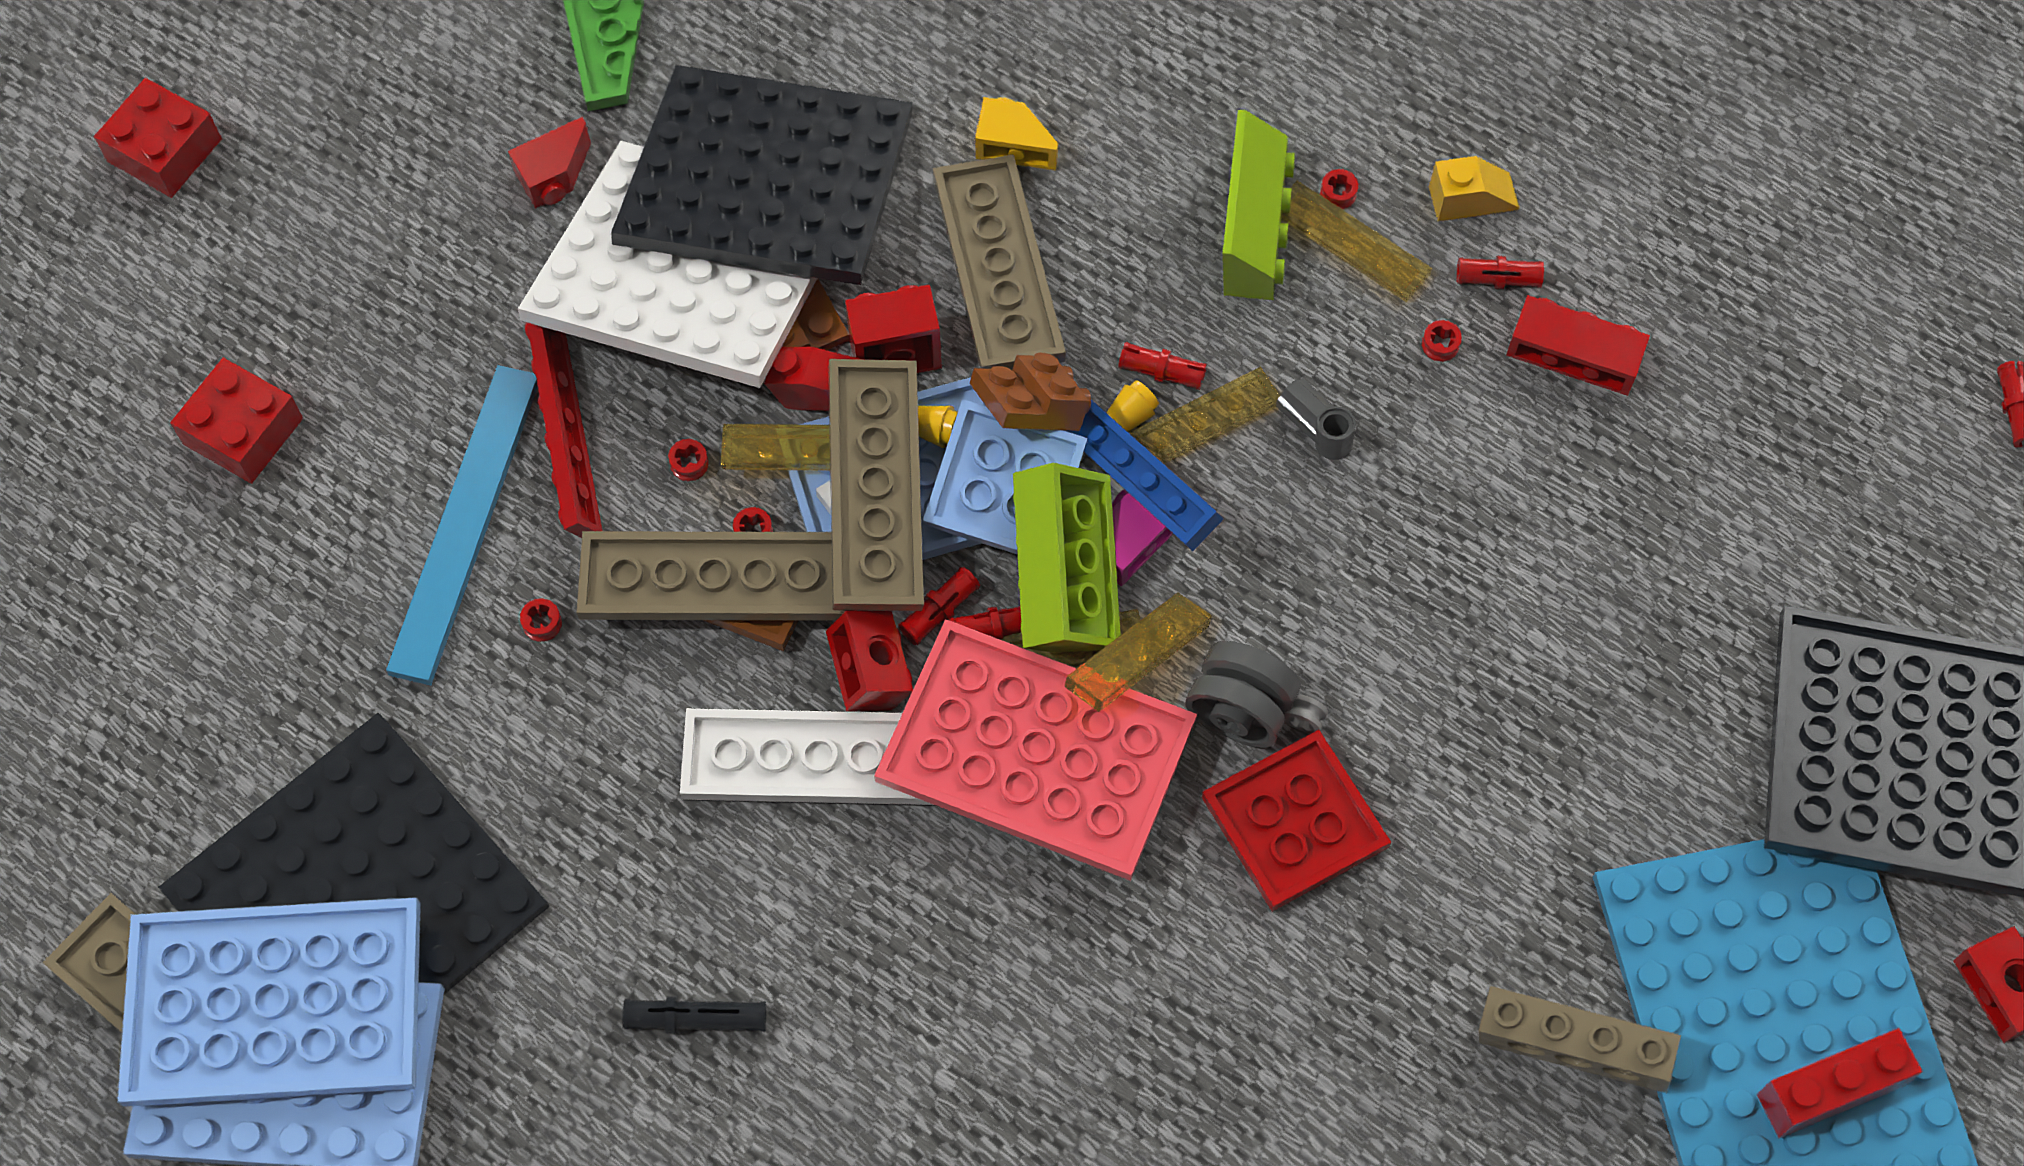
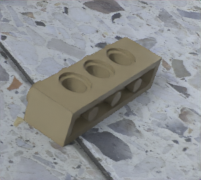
M1493 986L1489 988L1479 1027V1043L1664 1093H1668L1681 1035Z

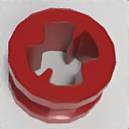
M1343 169L1331 170L1326 173L1320 190L1321 200L1326 206L1337 210L1347 209L1352 206L1358 192L1359 184L1357 178L1353 173ZM1336 184L1345 185V191L1343 190L1342 195L1333 193Z
M1438 320L1432 322L1427 326L1422 339L1424 353L1434 361L1444 362L1451 360L1459 351L1462 341L1461 331L1450 321ZM1439 334L1442 339L1450 338L1448 347H1444L1442 343L1434 344L1435 336Z
M683 439L676 442L670 448L668 458L671 471L680 480L695 481L707 472L709 466L707 452L703 444L697 440ZM691 453H695L698 463L690 462L686 467H682L680 457L688 458Z
M745 508L737 513L733 520L734 532H746L744 525L747 522L750 525L761 522V532H773L770 516L760 508Z
M544 598L534 599L528 602L520 613V623L525 634L531 640L545 642L553 639L560 632L562 618L557 606L551 600ZM542 612H547L551 623L546 627L541 623L540 628H534L535 625L532 617L537 613L541 617Z

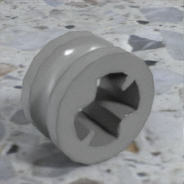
M1297 695L1292 709L1285 712L1284 717L1285 722L1289 726L1311 734L1317 730L1321 731L1322 724L1320 720H1325L1329 711L1316 699L1305 695Z

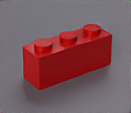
M1527 295L1506 356L1628 396L1636 379L1650 335L1639 332L1630 325H1617L1599 319L1590 312H1578L1557 305V303L1547 298H1535Z
M1897 1028L1773 1079L1756 1095L1778 1138H1782L1908 1085L1923 1071L1900 1028Z

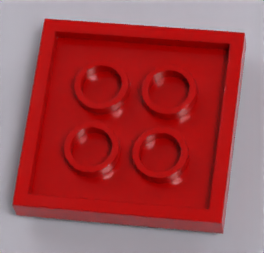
M1320 730L1305 736L1202 791V800L1272 912L1383 852L1391 845V840Z

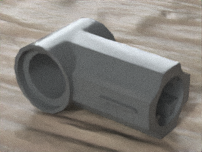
M1304 378L1294 380L1277 399L1276 407L1315 442V447L1320 455L1331 460L1346 457L1351 452L1354 441L1356 423L1352 413L1343 407L1333 406ZM1338 431L1343 435L1335 437L1327 434V432Z

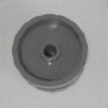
M1219 641L1211 645L1202 664L1201 671L1203 676L1195 679L1186 697V708L1188 711L1196 713V720L1206 728L1241 744L1262 748L1274 745L1285 722L1283 713L1291 710L1300 691L1301 682L1297 674L1284 662L1251 645L1235 641Z

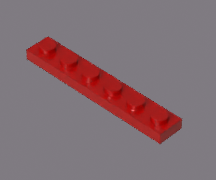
M526 322L525 332L530 340L533 356L531 366L537 378L540 395L538 397V405L543 413L546 428L545 443L550 451L553 467L551 477L557 489L560 505L558 511L559 520L564 530L582 538V531L603 530L566 333Z

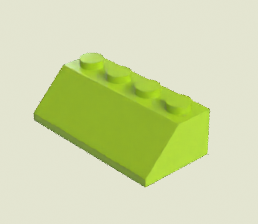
M1238 110L1222 253L1223 290L1225 296L1274 300L1275 284L1283 285L1285 259H1278L1279 248L1287 249L1288 223H1281L1282 213H1290L1292 188H1285L1286 178L1294 177L1295 153H1288L1287 135L1246 110Z
M1054 462L1013 473V500L1015 504L1019 572L1018 587L1020 591L1023 648L1046 652L1115 650L1122 648L1110 475Z

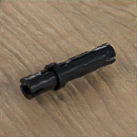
M667 996L666 1001L624 999L622 1023L624 1030L629 1028L665 1029L666 1034H676L677 1029L765 1032L767 1006L766 1001H678L677 996Z

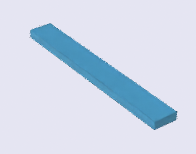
M497 365L386 671L389 676L432 685L538 388L537 378L532 372Z

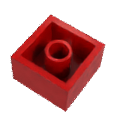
M146 77L93 136L108 163L170 198L177 193L222 140L209 112Z
M930 284L924 286L906 285L896 291L880 294L863 293L853 299L845 300L853 357L864 360L916 361L917 373L942 369L940 327Z
M223 357L172 419L170 424L183 445L252 484L300 424L303 416L291 395Z

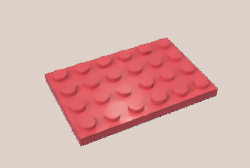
M945 619L874 778L875 782L1131 881L1195 725L1197 714Z

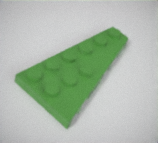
M563 0L587 110L592 111L628 103L644 0Z

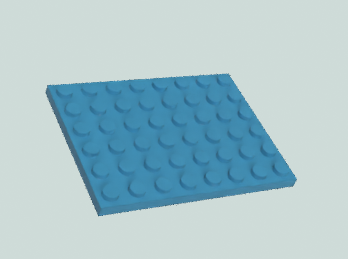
M1764 839L1595 872L1593 880L1636 1024L1681 1035L1668 1093L1657 1091L1679 1166H1978L1876 869L1764 848ZM1900 1028L1923 1071L1919 1076L1900 1089L1778 1138L1756 1095L1766 1084L1780 1076Z

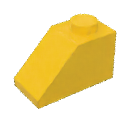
M1004 97L997 99L983 98L975 136L976 159L983 160L1014 155L1016 165L1056 170L1058 142L1025 103L1016 102Z
M1477 156L1435 162L1429 189L1438 221L1519 210L1509 172Z

